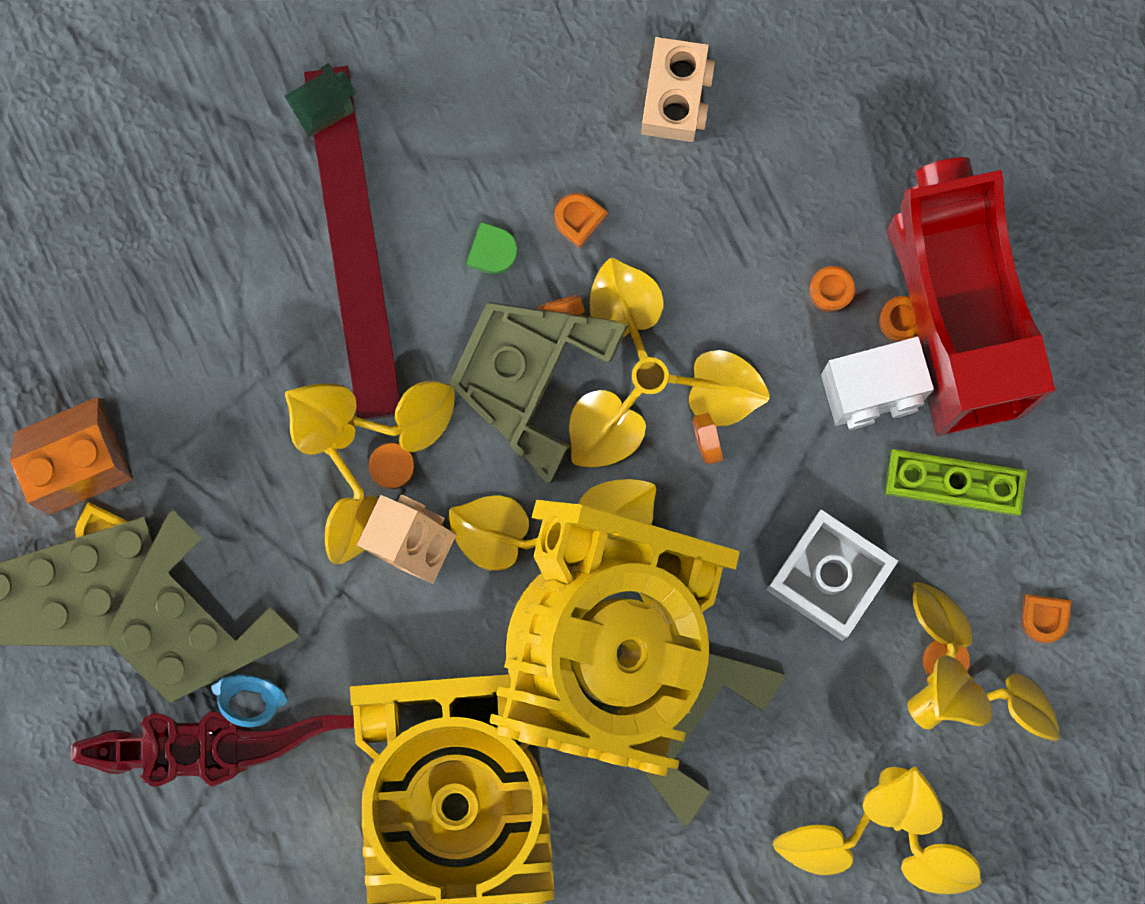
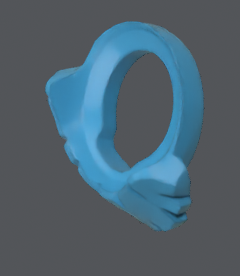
M237 674L223 677L212 685L213 693L218 696L217 703L222 715L229 722L241 727H257L269 722L276 714L277 708L285 706L289 700L286 693L270 680L252 675ZM242 690L257 692L261 694L266 709L256 717H241L230 709L229 701Z

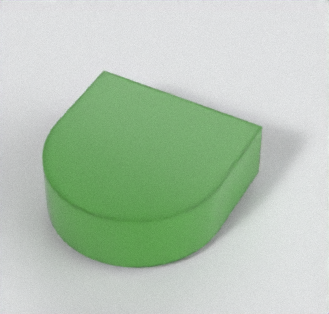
M481 222L466 265L469 268L491 275L503 274L510 270L516 262V242L509 232Z

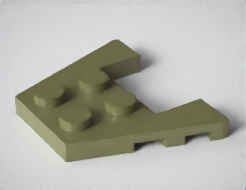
M489 302L481 314L449 384L489 425L492 424L510 442L509 445L520 457L524 456L538 471L537 474L544 481L552 483L571 445L531 425L530 422L566 346L570 343L609 363L613 360L629 324L623 321Z
M174 510L164 520L104 637L169 703L295 641L299 637L271 607H268L237 639H233L169 575L168 572L202 539Z
M709 653L705 680L696 701L691 707L690 714H686L674 726V730L686 732L685 740L682 742L671 739L667 757L675 759L722 686H725L763 712L786 676L779 672ZM603 703L600 709L614 714L622 706ZM668 768L666 777L642 771L680 822L688 827L710 794V791L676 769Z

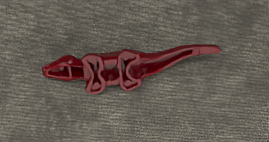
M209 711L199 723H177L166 715L152 713L148 717L143 718V721L140 723L143 727V734H132L124 730H110L73 743L71 745V760L77 764L93 767L111 774H121L129 772L134 768H143L140 778L144 783L153 787L167 784L175 780L177 776H199L209 787H216L235 778L237 774L248 768L280 758L310 738L324 732L354 729V715L316 716L277 729L249 730L229 722L222 714L216 711Z

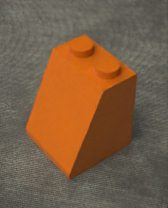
M99 397L14 432L10 462L28 504L49 515L133 480Z

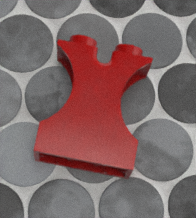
M955 157L930 163L915 171L918 185L904 192V199L900 204L901 213L894 215L887 228V234L904 273L920 344L934 388L927 397L937 437L1024 418L1056 390L1043 337L1027 307L1013 260L1005 214L1002 170L974 175L969 157Z

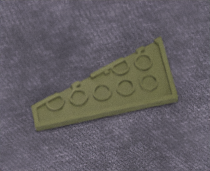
M141 517L1 562L0 646H111L104 637L154 542L148 519Z

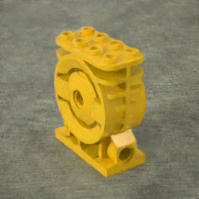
M536 500L532 518L541 520L542 524L534 558L542 573L526 588L512 613L507 633L506 661L504 668H508L511 686L510 688L498 686L496 695L506 697L507 702L503 716L491 714L489 723L498 725L496 735L535 746L556 749L581 757H590L623 767L628 766L666 777L668 768L677 770L680 761L667 757L670 741L674 739L684 742L686 732L674 730V726L686 714H690L691 707L701 691L707 672L709 637L702 612L714 605L723 568L736 569L740 551L585 505ZM625 591L638 592L644 601L643 603L627 598H612L600 602L612 594ZM575 607L588 610L582 619L570 616ZM621 644L622 654L620 658L617 659V650L619 645ZM560 658L571 660L573 672L560 668ZM582 690L598 702L622 706V708L614 714L607 713L593 705Z
M509 674L350 686L351 706H353L355 744L374 759L362 790L361 822L364 843L362 852L365 859L366 875L364 876V883L367 890V904H546V901L555 900L547 791L541 770L528 750L531 744L522 742L518 745L511 738L496 735L497 728L482 721L454 717V707L459 701L495 698V696L498 699V713L500 716H503L507 698L496 695L498 686L510 688L511 679ZM439 702L442 705L443 718L422 722L401 733L400 703L409 705ZM387 742L388 746L380 754L369 743ZM448 747H466L480 751L495 760L506 773L525 771L529 780L502 783L496 772L484 762L466 755H446L424 765L414 775L406 791L381 792L383 782L403 781L410 769L420 759L436 750ZM454 793L463 795L469 804L467 815L458 821L448 818L443 809L445 799ZM532 821L530 831L510 833L504 844L489 858L477 864L464 867H448L436 864L417 853L408 841L387 842L384 832L410 831L416 842L433 855L446 859H465L480 854L489 848L500 836L505 823Z

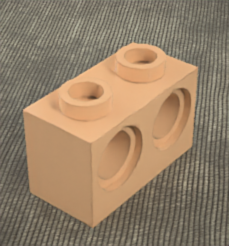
M655 37L641 135L694 142L696 129L705 130L709 103L700 102L702 86L711 87L715 66V60L707 59L709 45ZM685 61L692 65L694 72L688 77H678L671 71L670 67L675 62ZM670 104H680L687 110L688 115L682 120L675 121L669 119L663 110Z
M380 495L357 546L399 570L434 584L456 534L442 526L445 518L425 509V505L404 495H400L397 502Z

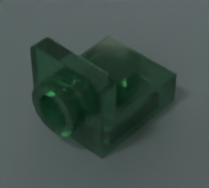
M329 63L321 67L323 74L284 96L308 138L354 112L350 97L356 94L346 74L343 71L335 74Z

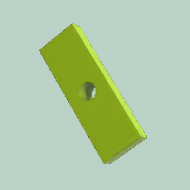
M892 449L884 495L1020 516L1027 470ZM951 475H958L962 478V489L957 490L950 485L949 478Z

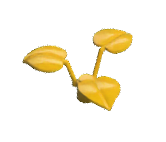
M610 258L603 264L592 285L589 302L591 317L623 321L629 324L624 337L629 333L631 334L640 361L637 362L632 371V381L635 389L623 404L616 394L606 390L588 393L576 403L569 423L571 459L575 465L582 467L607 466L619 462L635 452L644 438L646 424L640 414L629 408L642 393L656 394L662 391L667 383L693 386L689 393L691 410L696 416L709 413L716 426L734 424L769 401L770 394L760 374L748 362L731 352L715 350L701 354L694 364L695 378L671 375L661 360L648 357L638 330L649 329L658 322L664 307L662 292L658 284L646 273L628 266L615 258Z
M427 380L410 387L397 404L395 410L397 425L394 426L383 425L355 416L356 398L348 388L339 384H312L285 392L290 416V434L294 446L307 455L322 452L328 454L354 492V498L346 497L336 502L327 518L325 548L327 557L333 564H343L365 551L357 546V543L379 499L376 496L364 497V490L337 452V449L346 448L352 443L356 433L355 426L391 436L399 435V444L407 452H416L429 447L445 431L453 413L455 391L449 383L445 384L436 380Z
M634 479L608 481L590 488L584 493L578 504L652 525L656 485L651 482ZM498 495L486 496L464 505L452 507L449 510L450 528L456 534L455 541L458 547L471 562L483 569L491 571L507 570L515 564L518 557V548L530 549L536 547L538 537L522 540L528 533L529 519L523 507L509 497ZM575 607L570 616L582 619L588 610ZM560 658V668L573 672L571 660Z
M914 582L911 585L914 588L913 605L920 624L933 639L942 644H947L946 655L936 660L933 673L926 678L929 685L908 700V710L915 722L927 730H931L943 720L959 721L972 726H984L992 719L990 701L1004 699L1008 701V710L1011 716L1024 729L1036 736L1051 741L1060 739L1058 721L1049 699L1043 690L1028 677L1021 674H1011L1006 679L1007 689L1000 688L989 693H985L974 682V678L969 676L965 667L954 658L958 653V646L966 648L972 644V631L967 617L957 603L941 590L924 583Z
M916 766L909 770L901 767H889L880 773L878 786L871 789L864 797V814L850 837L844 839L842 832L833 826L807 825L781 834L773 840L772 844L782 857L804 871L817 875L838 874L851 867L854 856L849 849L856 846L869 821L872 820L880 826L893 827L896 831L903 829L908 832L910 848L914 856L905 858L902 861L901 870L907 880L916 887L936 894H957L972 890L982 884L980 865L975 857L965 849L950 844H934L925 849L919 845L917 835L929 834L941 826L943 810L934 789Z

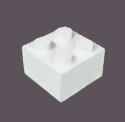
M919 337L829 360L821 374L835 426L847 423L849 430L874 424V419L880 417V414L891 412L892 418H899L918 412V407L925 404L924 400L934 390Z
M820 510L766 590L843 641L848 638L898 560L823 510Z

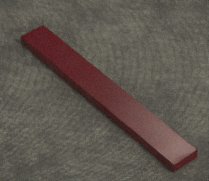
M346 65L304 72L352 390L356 398V416L365 420L393 417L400 400V393L349 68Z

